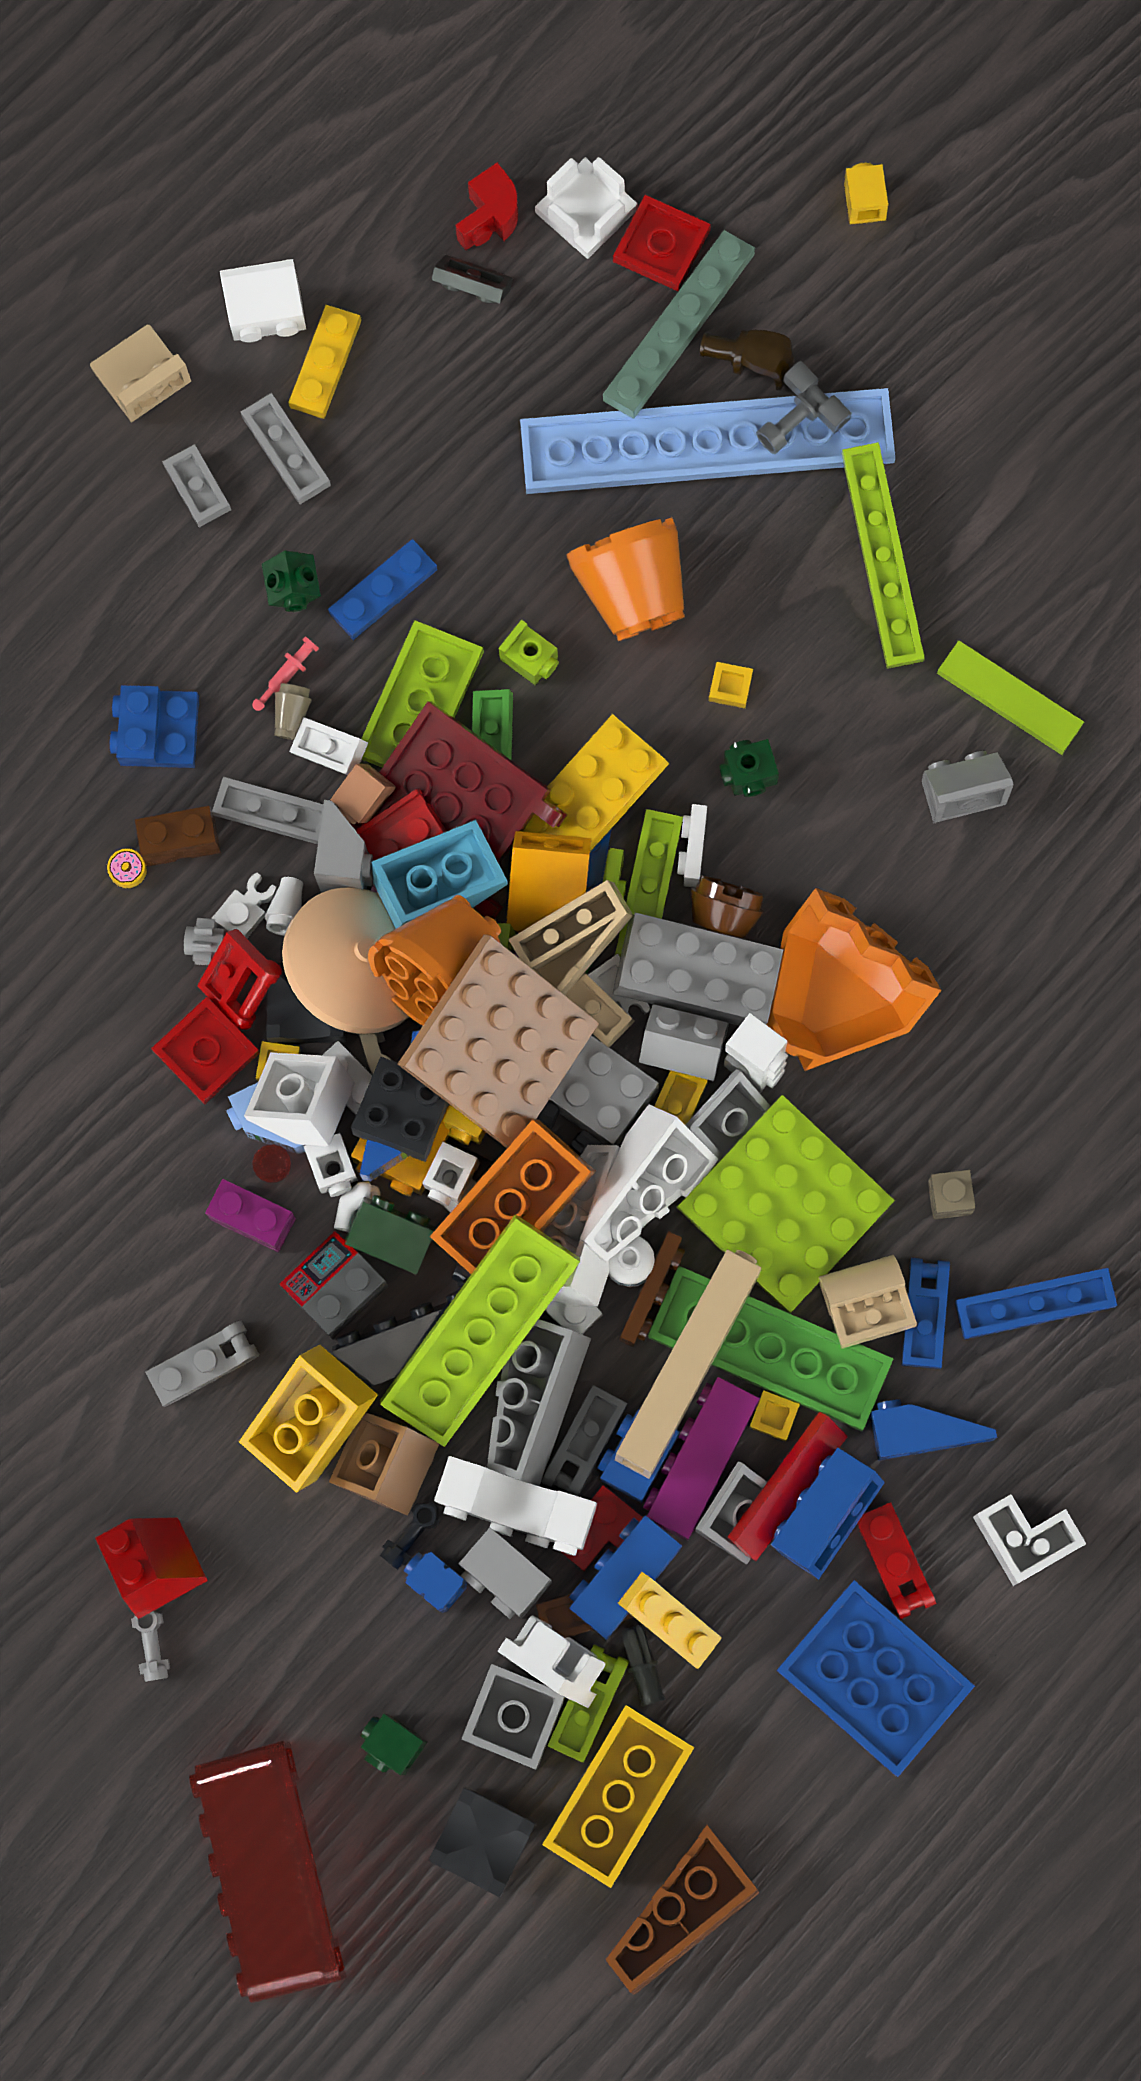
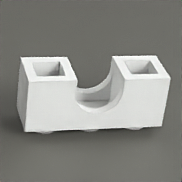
M749 1013L726 1043L725 1051L728 1055L724 1059V1067L732 1073L736 1069L740 1070L759 1093L762 1092L766 1085L773 1088L785 1072L784 1067L787 1064L785 1060L788 1057L785 1053L787 1040Z

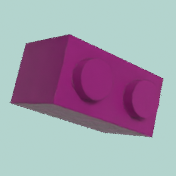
M224 1179L221 1180L205 1212L210 1220L278 1253L296 1220L291 1211Z

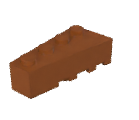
M706 1825L689 1851L685 1853L662 1887L660 1886L651 1898L652 1900L606 1958L607 1963L633 1995L759 1894L757 1888L708 1825Z

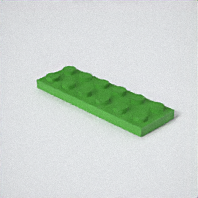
M678 1266L648 1338L673 1349L711 1279ZM748 1296L711 1366L863 1431L893 1358L861 1344L841 1349L836 1333Z

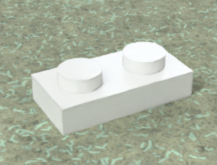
M303 717L289 752L348 775L356 764H360L368 742Z
M692 804L691 816H683L681 838H688L687 852H679L677 874L684 875V887L696 888L700 880L707 817L706 805Z

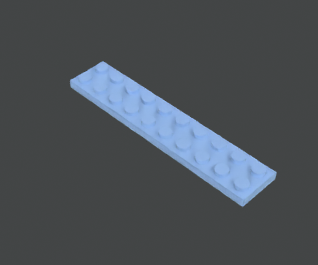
M888 388L824 393L828 398L835 395L852 413L850 420L839 431L833 433L818 417L814 421L806 417L784 436L787 440V445L777 454H772L762 445L756 435V431L767 422L776 425L796 407L794 402L796 396L641 409L634 419L621 411L520 419L526 494L843 468L842 449L877 442L880 445L883 464L895 463Z

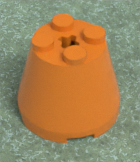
M673 517L666 519L663 523L661 519L613 533L609 537L595 542L593 546L586 544L566 555L571 570L612 633L616 634L618 641L637 636L639 632L650 628L653 631L668 626L673 621L685 617L683 613L684 599L678 531Z
M455 895L451 900L383 935L369 949L368 960L374 976L379 978L383 976L388 987L395 994L391 1000L410 1018L423 1026L483 935L492 936L501 944L498 936L502 931L493 918L489 916L483 918L471 907L464 897Z

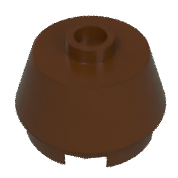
M701 875L696 888H691L692 921L707 928V931L745 938L764 912L761 909L764 897L762 893L742 885L739 887L723 882L719 878Z

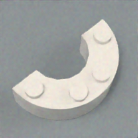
M451 1456L448 1457L434 1500L445 1506L443 1513L465 1521L467 1515H471L491 1522L490 1527L497 1533L511 1537L513 1530L527 1534L525 1541L548 1548L549 1542H554L553 1549L576 1556L578 1549L583 1550L597 1507V1503L562 1491L539 1487Z

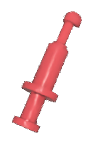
M306 636L302 639L305 643L294 656H291L289 653L284 655L288 660L268 682V690L259 700L256 698L253 701L252 706L256 711H260L265 707L264 703L274 692H279L281 683L287 684L298 670L302 672L306 670L302 662L313 650L317 652L319 649Z

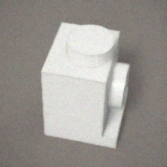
M340 1133L333 1135L329 1147L304 1146L318 1188L322 1194L329 1191L330 1196L335 1197L352 1189L350 1183L358 1181ZM332 1163L340 1165V1172L334 1176L327 1174V1167Z
M442 1142L422 1183L424 1188L430 1190L427 1197L445 1206H449L451 1200L459 1204L475 1171L479 1167L478 1158ZM449 1172L455 1173L458 1177L456 1183L453 1185L445 1184L443 1182L445 1174Z

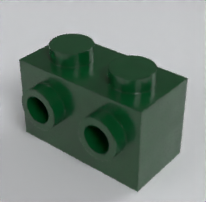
M374 1195L372 1200L363 1197L346 1236L345 1245L417 1274L432 1240L430 1235L435 1231V1226L429 1224L431 1219L414 1210H409L408 1214L393 1209L395 1206L394 1202L378 1195Z
M383 1714L381 1718L373 1716L360 1735L365 1739L361 1748L368 1752L364 1760L383 1773H387L389 1769H392L399 1775L407 1774L428 1743V1741L388 1714Z

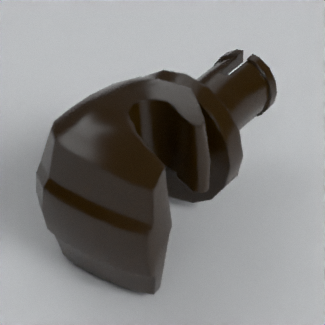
M757 329L742 330L736 340L704 333L701 341V357L706 356L730 361L734 374L741 375L744 367H747L753 372L770 376L775 380L777 391H781L785 385V374L794 366L791 340L780 333Z

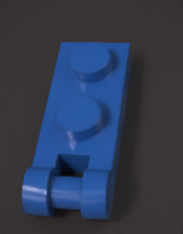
M921 1258L910 1259L907 1295L917 1325L914 1328L904 1330L902 1366L942 1368L950 1261L938 1260L937 1264L923 1263ZM921 1278L936 1279L935 1289L921 1288Z

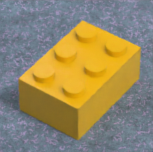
M318 1345L299 1355L244 1433L239 1443L297 1493L318 1480L378 1394L324 1347Z

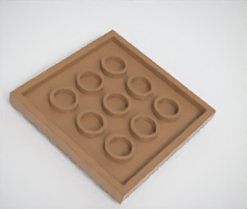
M484 934L398 1065L504 1147L508 1148L533 1119H537L599 1023L496 939Z

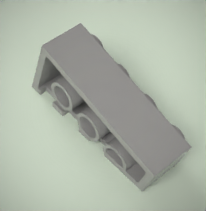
M540 1319L537 1320L502 1368L501 1381H497L496 1396L499 1399L497 1416L493 1417L488 1469L540 1486L591 1338L573 1330Z

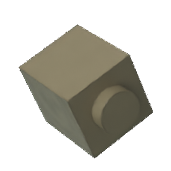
M970 1170L931 1174L928 1186L933 1220L972 1215L975 1210V1201Z

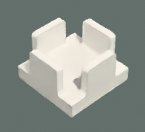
M585 157L578 165L573 158H570L547 181V195L535 206V213L583 256L589 259L637 211L638 203L626 194L624 179L601 158L598 157L592 164Z
M533 1615L530 1616L514 1641L506 1638L498 1650L499 1653L556 1693L589 1708L597 1695L590 1689L605 1667V1662L572 1638L562 1637L552 1630L551 1625Z

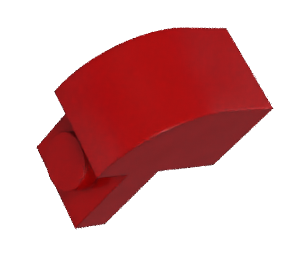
M497 162L468 182L469 198L478 209L455 225L457 240L465 251L474 245L480 246L487 242L494 231L505 241L513 233L517 225V192L512 180Z

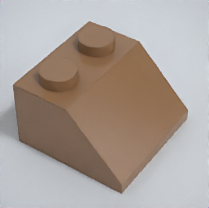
M365 1413L351 1432L329 1482L408 1516L413 1503L417 1499L426 1473L433 1462L439 1443L405 1426Z

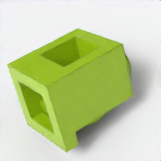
M523 620L517 624L498 648L500 660L534 685L542 677L545 679L550 677L559 663L557 660V647L529 628ZM528 647H533L538 651L534 656H527L524 652Z

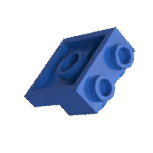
M121 685L120 695H114L112 701L113 717L119 718L118 731H111L110 752L111 754H117L116 758L120 766L195 768L199 710L198 692L160 691L158 686Z

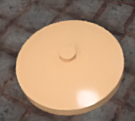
M345 887L331 889L316 895L303 905L291 920L283 941L282 956L285 974L300 1002L314 1016L326 1024L356 1034L384 1032L400 1025L409 1017L391 1000L395 994L388 987L383 976L380 978L374 976L369 964L368 952L371 946L383 935L395 929L378 893L366 889Z

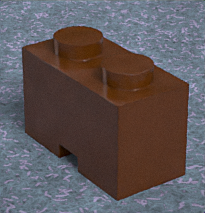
M210 806L135 819L140 855L147 867L175 862L176 859L185 857L196 858L221 853L215 817Z

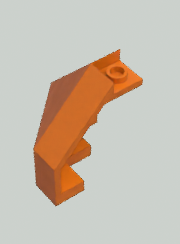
M818 888L813 890L784 929L780 949H783V955L770 1015L766 1024L787 1040L785 1052L792 1056H798L804 1071L909 1033L941 992L927 965L917 957L910 962L895 949L898 942L875 923L871 927L867 926L853 915L857 909L846 899Z

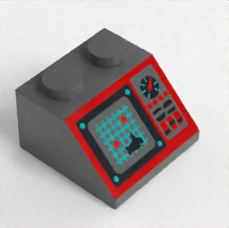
M336 1231L279 1284L332 1340L388 1287L386 1281L353 1247L345 1245V1240Z

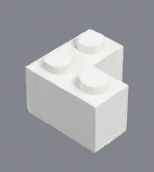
M1011 1494L973 1517L1013 1586L1086 1544L1066 1509L1031 1529Z

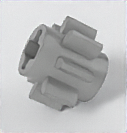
M197 918L196 926L186 927L184 954L193 955L195 965H209L226 934V930L217 928L215 919Z

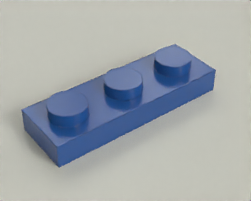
M412 539L328 609L329 614L354 640L436 572L437 565Z

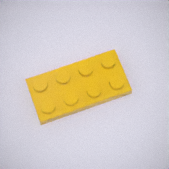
M612 714L547 786L551 791L545 800L567 814L560 827L555 826L553 828L534 814L523 832L591 838V852L669 763Z

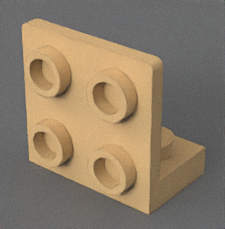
M150 325L144 326L90 364L92 371L131 423L191 382L186 364L178 354L172 355Z

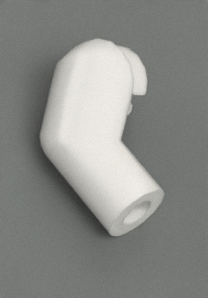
M363 1181L342 1194L339 1200L334 1229L349 1232L363 1197L372 1200L374 1195L380 1196L379 1188L371 1185L370 1182Z

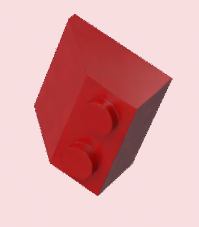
M178 1517L128 1519L95 1538L122 1599L138 1619L208 1581Z

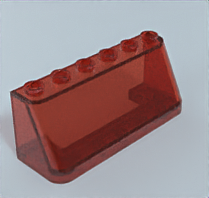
M279 1741L195 1765V1774L189 1775V1780L194 1798L201 1797L204 1813L199 1814V1823L203 1837H210L214 1853L208 1854V1861L213 1878L220 1877L223 1892L217 1894L218 1904L222 1917L229 1916L232 1932L227 1933V1942L231 1956H238L242 1972L236 1973V1979L241 1997L248 1996L250 2002L255 2003L345 1979L347 1975L338 1938H333L296 1785V1780H299L290 1741Z

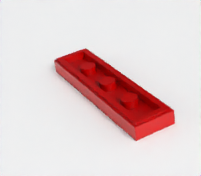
M821 1412L817 1414L727 1536L750 1559L758 1560L774 1538L777 1527L781 1522L787 1520L796 1508L799 1495L804 1489L811 1487L819 1475V1467L827 1456L833 1455L837 1447L840 1448L848 1437L829 1416Z

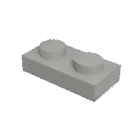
M195 444L162 461L198 527L231 511L228 501Z

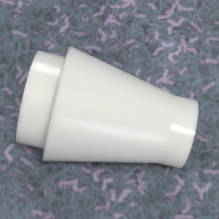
M293 877L281 878L280 886L264 917L267 921L266 928L269 931L285 936L291 920L302 908L303 882Z

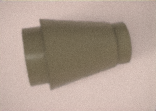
M281 683L279 692H275V737L287 740L295 739L303 717L305 718L312 701L309 698L310 689Z

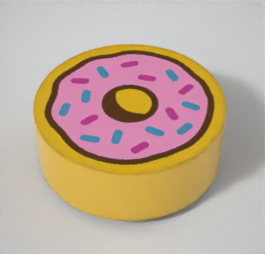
M121 849L110 857L107 870L110 878L117 886L133 888L144 880L147 867L137 851Z

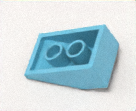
M476 820L371 862L373 884L395 929L440 904L451 900L455 895L464 897L473 908L508 885V881Z

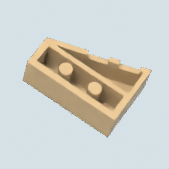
M606 880L508 940L520 960L562 994L566 995L633 917V914L615 883Z

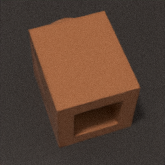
M356 764L330 800L339 807V811L348 822L356 824V822L367 823L376 816L396 786L369 764Z

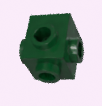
M285 550L262 563L269 606L283 607L287 612H297L306 609L308 603L321 597L313 554Z
M769 739L752 743L751 740L739 741L729 747L730 750L724 752V764H720L719 769L724 786L731 785L734 796L744 794V797H754L764 793L766 787L778 784L779 772Z

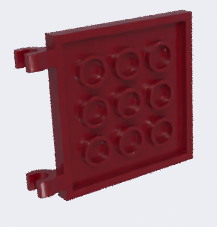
M427 701L379 772L393 783L396 788L376 816L413 790L420 789L424 799L431 805L446 831L476 820L499 865L513 846L515 831L523 832L534 814L553 828L555 826L560 827L567 817L563 810L545 800L551 789L432 701ZM356 822V824H350L355 830H357L365 823ZM488 897L473 908L484 917L489 916L496 919L503 906L493 898Z

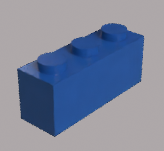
M838 1447L833 1455H829L823 1460L819 1467V1475L811 1487L804 1489L799 1495L796 1509L788 1520H784L777 1527L774 1541L771 1544L783 1557L818 1580L885 1483L873 1469Z
M646 1515L640 1522L635 1518L629 1522L619 1535L624 1540L615 1553L608 1549L594 1566L599 1571L590 1583L583 1579L569 1596L574 1602L569 1609L606 1640L629 1614L618 1602L641 1572L656 1581L682 1549L681 1544Z

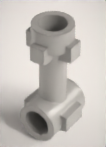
M154 1610L140 1619L134 1616L131 1619L132 1628L141 1631L146 1663L139 1664L140 1674H144L145 1682L168 1678L167 1670L170 1669L169 1659H161L157 1634L160 1624L164 1623L162 1614Z

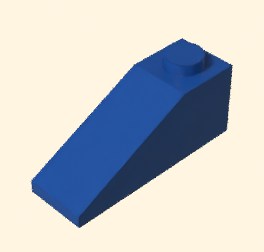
M900 1399L877 1403L878 1410L870 1413L878 1461L994 1441L997 1438L996 1429L912 1404L901 1406Z

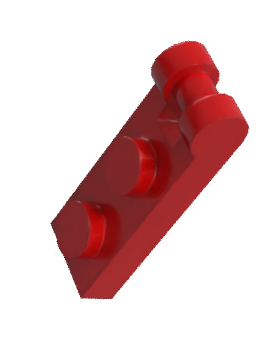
M890 1502L863 1514L857 1526L899 1619L902 1620L911 1616L910 1611L921 1606L927 1609L936 1605L933 1593L922 1573L892 1503ZM912 1580L916 1591L903 1597L899 1586Z

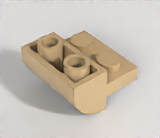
M894 1255L818 1277L841 1349L914 1328L917 1325L906 1292L905 1280Z

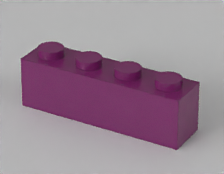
M717 1377L714 1385L705 1384L696 1402L703 1406L696 1420L689 1417L679 1435V1438L685 1441L679 1454L670 1453L661 1471L662 1474L667 1476L661 1489L653 1487L643 1506L644 1509L649 1511L647 1517L659 1527L689 1541L760 1398Z

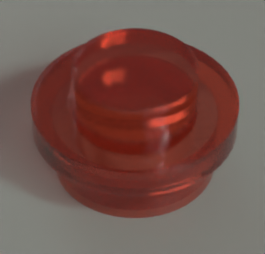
M266 1145L261 1147L254 1155L253 1170L262 1181L277 1183L289 1174L291 1159L287 1151L281 1146Z

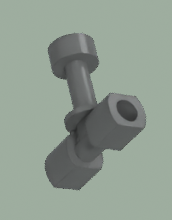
M802 361L795 364L784 376L785 384L797 395L794 398L796 407L776 425L767 422L756 431L759 441L772 454H777L787 445V440L784 436L806 417L811 421L818 417L833 433H836L850 420L852 415L835 395L828 398L817 386L819 379Z

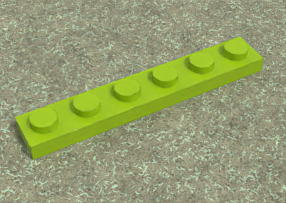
M879 442L842 449V459L886 667L889 669L923 662L925 658Z

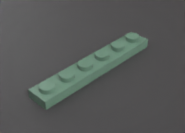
M725 230L721 233L603 393V401L633 419L637 416L753 258L755 247Z

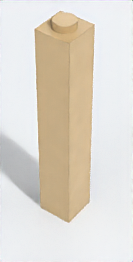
M728 1249L726 1250L620 1445L615 1461L650 1479L760 1275L761 1267L756 1265L757 1260L754 1257L740 1250H737L735 1253Z

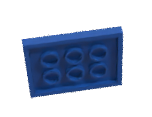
M855 1580L776 1670L896 1777L904 1771L975 1687Z

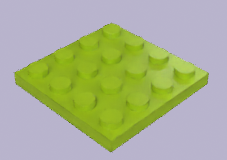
M781 1095L676 1208L724 1253L727 1249L733 1253L740 1250L754 1257L757 1260L756 1265L761 1267L756 1283L787 1313H791L820 1282L818 1277L826 1275L895 1200L789 1100Z

